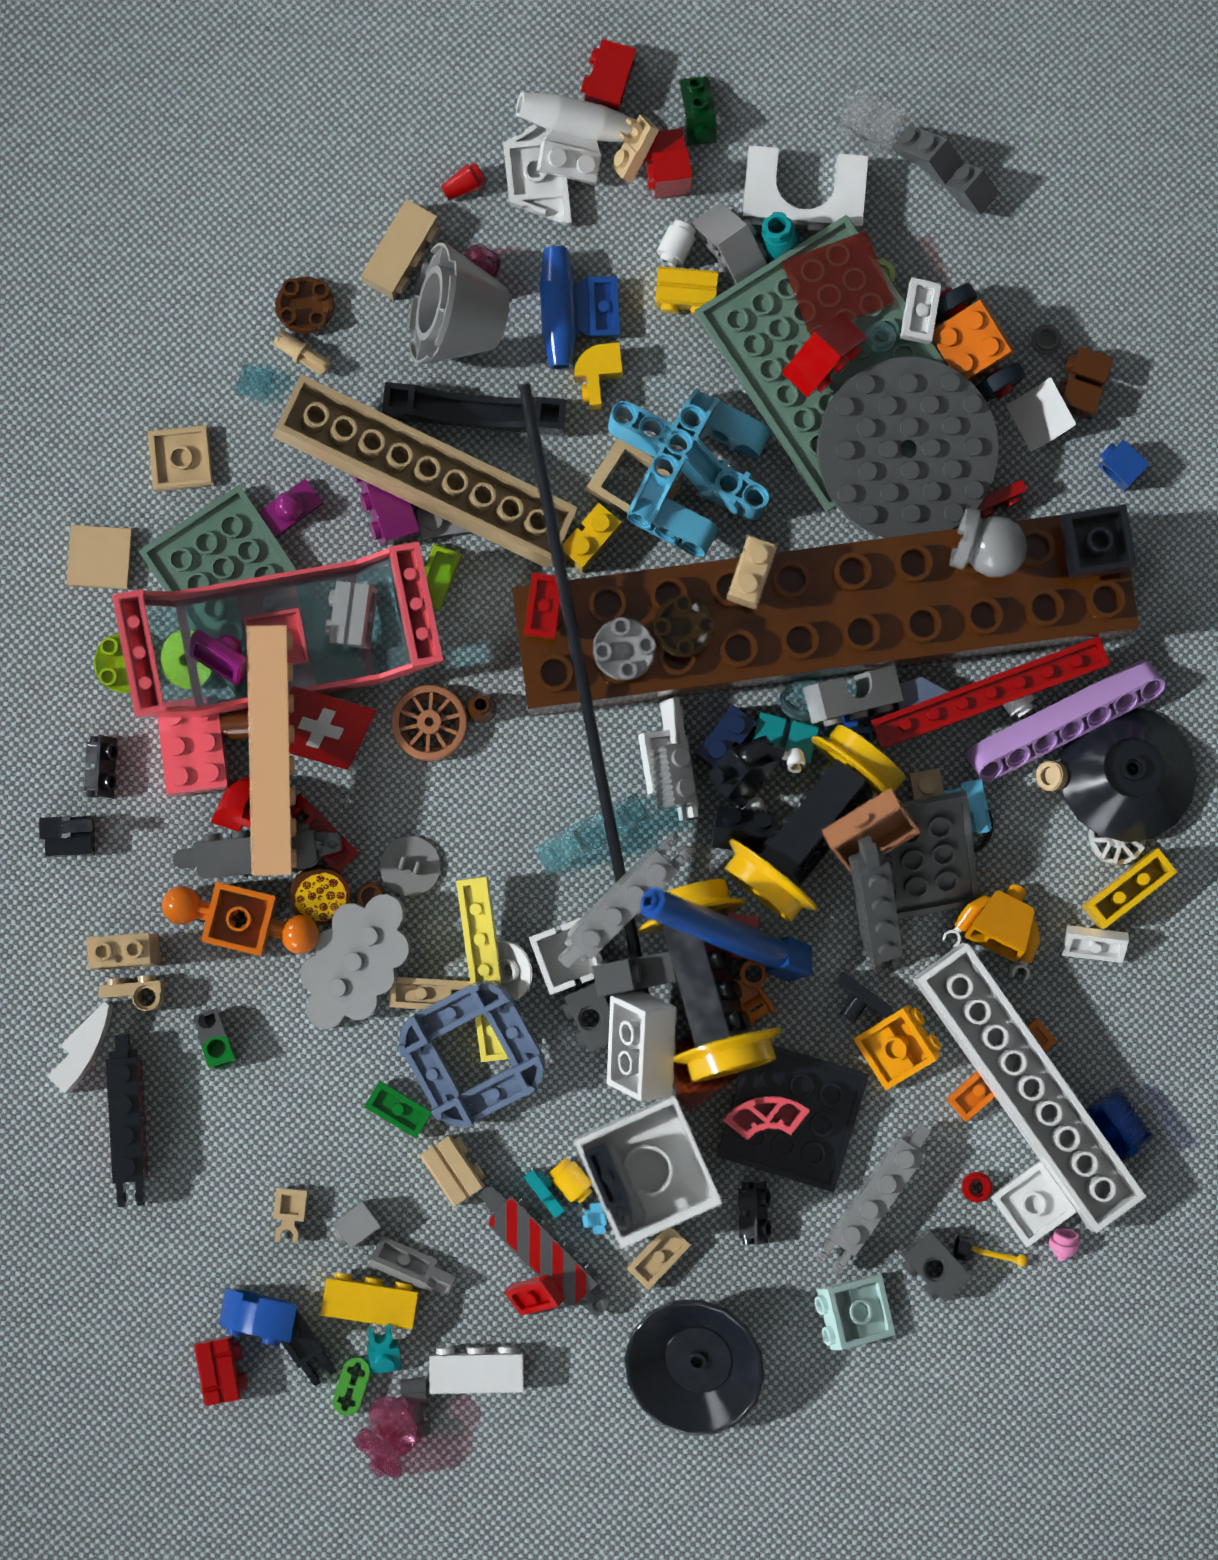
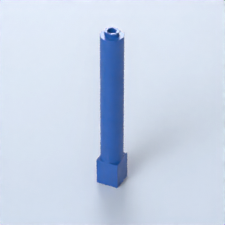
M658 887L650 888L642 896L640 909L643 916L764 965L765 973L787 982L813 975L811 945L789 936L779 939Z

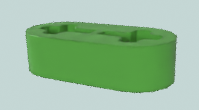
M352 1357L343 1366L333 1398L334 1408L341 1415L349 1416L354 1414L362 1403L371 1374L370 1363L363 1357ZM356 1363L362 1364L361 1369L365 1371V1375H359L356 1384L350 1383L353 1373L348 1371L349 1366L354 1367ZM348 1388L354 1389L352 1400L356 1401V1405H350L348 1409H345L339 1397H344L347 1394Z

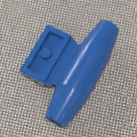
M564 246L544 248L539 287L541 329L550 369H570L574 365L577 332L589 338H619L617 276H594L575 283L568 248Z

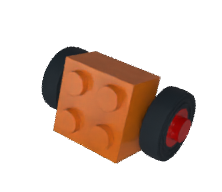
M966 283L954 289L952 287L940 293L935 324L947 321L934 329L933 341L948 366L961 373L970 382L984 373L987 374L985 379L976 386L986 402L996 397L1001 399L1013 392V387L1026 377V374L1018 362L997 369L996 366L1017 352L986 301L978 300L970 305L978 296L970 283Z

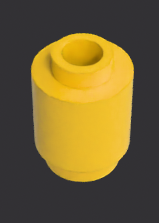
M567 1157L548 1173L553 1178L551 1182L570 1203L576 1199L580 1204L593 1192L589 1187L592 1184L591 1179L575 1161L571 1162Z

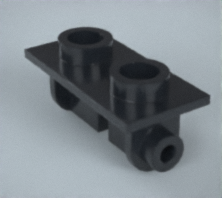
M103 735L90 736V742H86V764H95V770H85L84 791H87L86 797L114 799V789L117 784L115 776L116 759L118 757L117 738Z
M767 1181L756 1183L741 1182V1188H738L739 1210H750V1216H739V1238H742V1244H767L772 1230L767 1210L771 1202V1193L767 1188Z

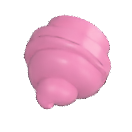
M1057 1228L1054 1234L1050 1236L1049 1246L1060 1262L1067 1260L1068 1257L1073 1256L1079 1250V1235L1067 1228Z

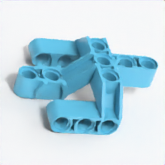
M698 388L689 396L674 424L628 401H620L613 406L608 421L609 432L614 437L654 457L627 513V518L634 525L693 556L704 557L719 528L709 519L667 498L680 472H683L697 488L702 499H707L729 510L731 514L738 515L746 520H757L763 515L769 501L767 489L756 483L751 473L746 471L745 474H742L727 466L728 461L724 459L717 460L701 441L700 436L701 434L705 438L709 436L729 446L728 449L732 452L736 450L746 456L759 458L771 436V430L765 424L721 402L719 399L715 400L708 394L700 392ZM617 417H625L629 422L622 423ZM644 431H652L656 434V437H649ZM671 445H679L683 448V451H676ZM665 469L670 475H661L657 470ZM720 485H728L733 491H724ZM747 499H755L760 505H751Z

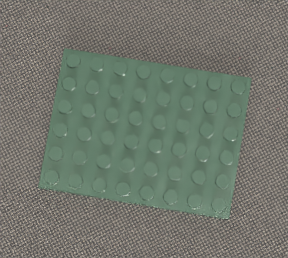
M847 215L713 298L694 312L826 513L836 508V505L829 497L823 484L824 481L817 462V439L819 437L822 416L838 389L860 370L886 359L921 357L947 365L932 342L928 345L900 338L906 303ZM839 313H842L867 336L860 346L863 351L839 373L833 372L830 376L833 382L824 392L820 393L817 390L807 398L781 372L817 329ZM909 440L902 442L900 451L903 456L907 458L914 456V442Z

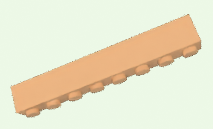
M287 625L247 626L251 874L253 876L291 875V867H296L297 865L296 849H291V837L296 836V819L290 818V806H295L296 797L295 787H290L289 775L295 774L294 756H289V744H294V725H288V713H293L294 698L293 694H288V682L293 681V664L287 663V651L292 650L293 638L292 632H287Z

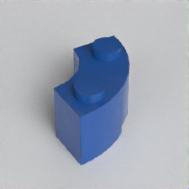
M226 1287L218 1324L227 1328L226 1334L244 1337L246 1333L262 1337V1343L280 1346L281 1341L290 1342L297 1304L289 1300L269 1297L257 1292Z

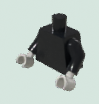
M765 735L729 749L718 765L711 769L709 776L711 782L715 785L716 791L726 800L740 808L746 807L747 810L752 809L755 811L758 809L759 811L764 810L767 812L761 798L749 799V797L755 795L782 760L787 761L788 770L792 773L801 772L800 764L805 765L806 762L801 749L794 748L787 752L785 747L770 742Z

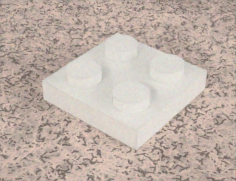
M1041 1161L1035 1163L990 1196L1027 1248L1077 1212Z

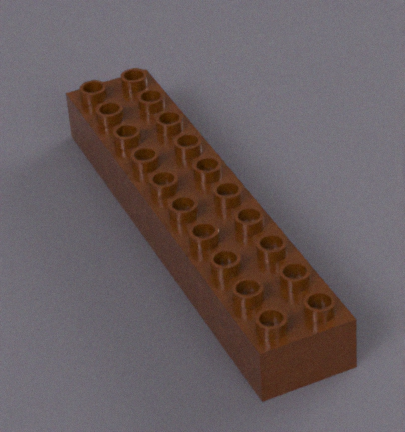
M1063 515L1013 521L1020 526L1025 534L1028 545L1027 555L1015 573L1002 578L987 577L977 572L970 562L966 563L963 569L950 566L952 549L958 548L963 536L957 533V528L776 552L756 609L727 600L740 557L569 580L593 707L601 708L864 673L895 665V668L1074 645L1100 636L1101 641L1126 638L1139 628L1131 571L1070 581L1059 519ZM531 585L512 587L529 717L581 710L561 603L555 640L524 636ZM679 595H688L704 602L712 612L716 624L713 638L707 648L699 654L689 657L673 656L663 650L655 639L653 630L654 617L660 606L670 598ZM619 617L638 621L648 629L655 641V654L650 667L639 677L630 680H618L609 677L601 671L593 656V642L596 634L606 623Z

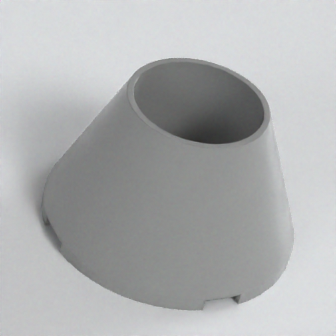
M437 243L430 250L431 253H435L431 261H424L419 272L409 314L408 331L414 332V344H409V351L413 361L419 364H429L494 350L501 341L509 313V292L504 284L449 244Z

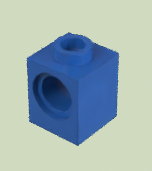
M1122 440L1117 446L1111 443L1100 455L1104 460L1098 468L1125 491L1148 467L1149 463L1127 442Z

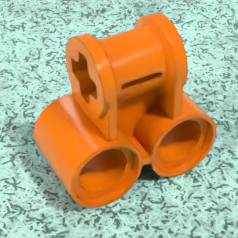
M750 960L740 967L738 971L739 981L737 982L742 991V998H740L742 1009L749 1016L751 1028L755 1026L754 1022L769 1012L773 1014L777 1011L765 991L760 988V985L767 978L765 966ZM750 965L757 966L760 969L761 977L756 983L747 981L744 976L745 969ZM759 1004H762L760 1008L756 1009L752 1013L750 1012V1010H752Z

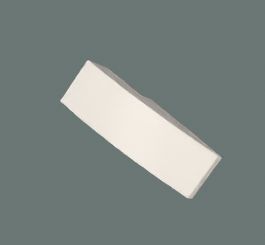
M104 1001L61 1044L69 1055L48 1077L64 1093H70L95 1061L110 1025L113 1005L110 1002Z

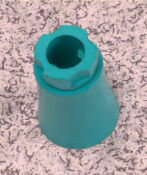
M773 212L770 217L764 219L762 223L764 249L768 255L765 261L769 264L802 243L795 231L793 222L786 217L785 213Z

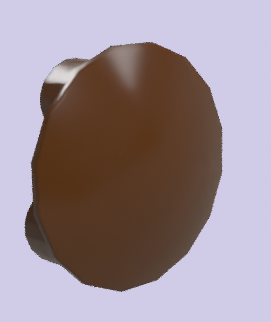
M308 276L295 279L289 278L283 282L282 288L278 292L275 301L276 315L281 324L292 332L299 334L314 333L324 328L331 320L335 309L334 297L328 284L319 279Z

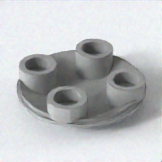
M619 617L606 623L598 631L593 642V656L596 664L606 675L618 680H630L642 675L650 667L655 654V641L651 633L638 621Z

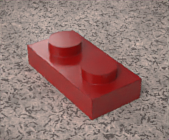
M532 573L524 636L555 640L560 598L554 575Z
M548 1274L513 1283L504 1291L520 1316L559 1307L565 1300L558 1285Z

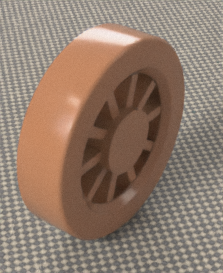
M421 685L409 690L398 700L392 713L391 725L395 740L405 753L421 761L433 762L451 756L460 748L467 734L468 718L462 702L453 692L438 685ZM429 700L428 710L424 711L419 702ZM434 700L443 703L437 711L433 710ZM415 705L421 712L419 716L409 712ZM448 707L452 715L440 717V714ZM407 717L417 720V724L406 726ZM454 720V730L443 726L442 723ZM419 729L420 731L411 739L408 731ZM441 730L452 734L445 743L439 735ZM423 735H426V747L416 744ZM435 735L441 746L430 748L431 736Z

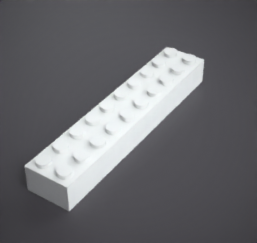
M968 943L959 944L912 978L1089 1230L1098 1233L1146 1198V1195Z

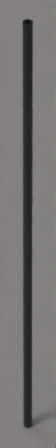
M530 382L518 384L616 883L626 873L531 384ZM633 917L624 926L630 959L642 957L635 917ZM643 988V989H638V990H636V991H643V992H645V993H647V994H650V993H649V988Z

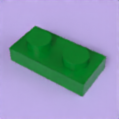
M381 1080L364 1105V1108L417 1139L432 1114L429 1109Z

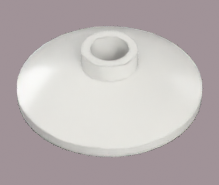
M498 941L503 987L509 991L514 1000H517L524 996L530 988L532 966L527 954L520 946L510 941Z

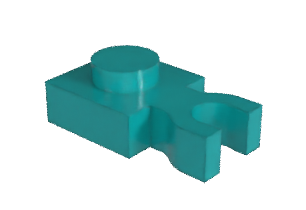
M533 1168L523 1176L555 1219L565 1211L549 1189L553 1184L542 1170L537 1173Z
M391 1324L385 1325V1333L382 1335L376 1334L374 1327H368L369 1343H367V1354L371 1373L377 1374L402 1370L398 1339L392 1340Z

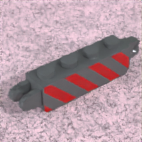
M486 1185L481 1190L482 1202H485V1205L493 1212L489 1217V1227L538 1277L548 1274L555 1281L565 1298L563 1302L567 1306H577L580 1304L596 1317L608 1308L610 1302L597 1286L598 1281L595 1277L598 1273L586 1261L580 1264L573 1256L576 1250L565 1239L559 1242L551 1234L555 1229L543 1217L537 1220L529 1212L533 1207L521 1195L515 1198L511 1194L506 1198L494 1185Z

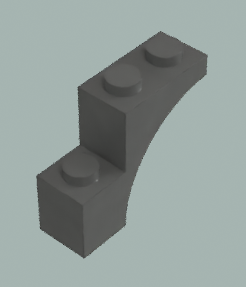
M910 125L892 146V149L898 156L909 160L932 176L966 210L981 215L999 194V191L985 171L965 163L947 138Z
M669 951L592 966L598 997L677 982Z

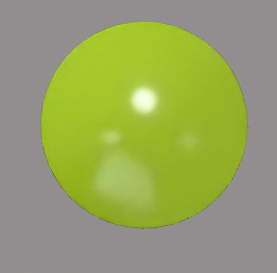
M117 633L103 639L98 646L94 656V670L97 678L106 688L118 693H130L120 635Z

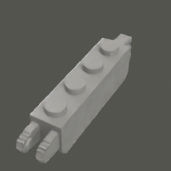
M677 833L670 834L658 847L654 845L569 930L568 937L564 941L568 947L558 956V960L567 969L578 958L583 962L588 958L591 960L641 910V899L645 892L652 887L662 889L678 873L677 868L692 854L693 849L689 845L682 848L670 861L664 854L677 843L680 837Z
M920 1123L911 1136L904 1132L901 1137L895 1139L827 1236L829 1240L816 1258L818 1262L822 1264V1262L826 1261L837 1244L845 1250L833 1265L832 1272L838 1275L851 1256L855 1257L926 1157L924 1154L928 1148L923 1143L931 1133V1130Z

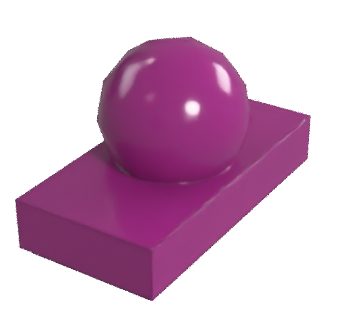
M305 478L287 492L281 493L276 500L258 513L274 537L277 538L324 503Z
M200 629L191 634L189 656L237 686L245 680L248 659L241 655V643L235 636L226 634L214 639Z

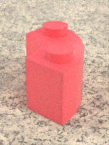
M764 1096L740 1103L732 1108L721 1120L748 1140L756 1132L768 1128L780 1129L791 1135L810 1110L786 1098Z

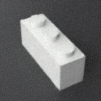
M516 1346L498 1347V1352H486V1347H467V1352L456 1353L454 1347L436 1348V1353H431L429 1356L430 1394L523 1392L524 1390L523 1351H517Z

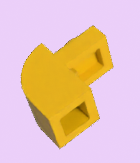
M620 342L592 346L584 351L577 360L574 380L575 383L587 382L586 385H581L583 403L589 402V411L601 410L599 381L622 379Z

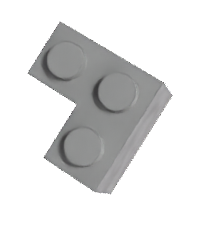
M720 202L692 222L702 244L717 257L727 279L734 285L767 265L765 258L768 255L759 242L756 243L753 236L757 233L753 225L747 219L743 221L734 208L730 210Z

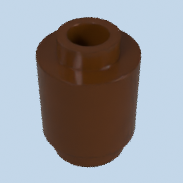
M248 708L230 711L221 716L220 728L225 738H230L231 740L249 739Z

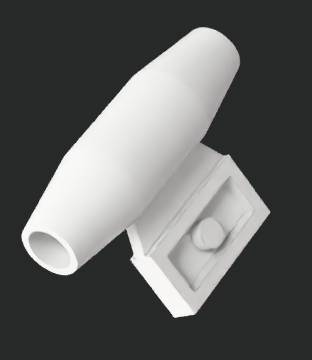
M522 92L517 101L516 115L550 130L544 140L541 141L536 171L576 181L595 184L601 158L597 141L624 143L619 133L628 134L633 128L626 122V119L629 118L627 115L604 105L559 94Z

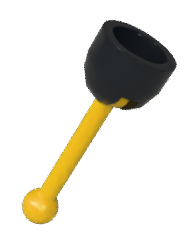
M958 1234L954 1243L953 1256L955 1259L970 1260L976 1254L1016 1262L1020 1267H1024L1028 1263L1027 1257L1023 1254L1013 1256L978 1248L975 1240L969 1236Z

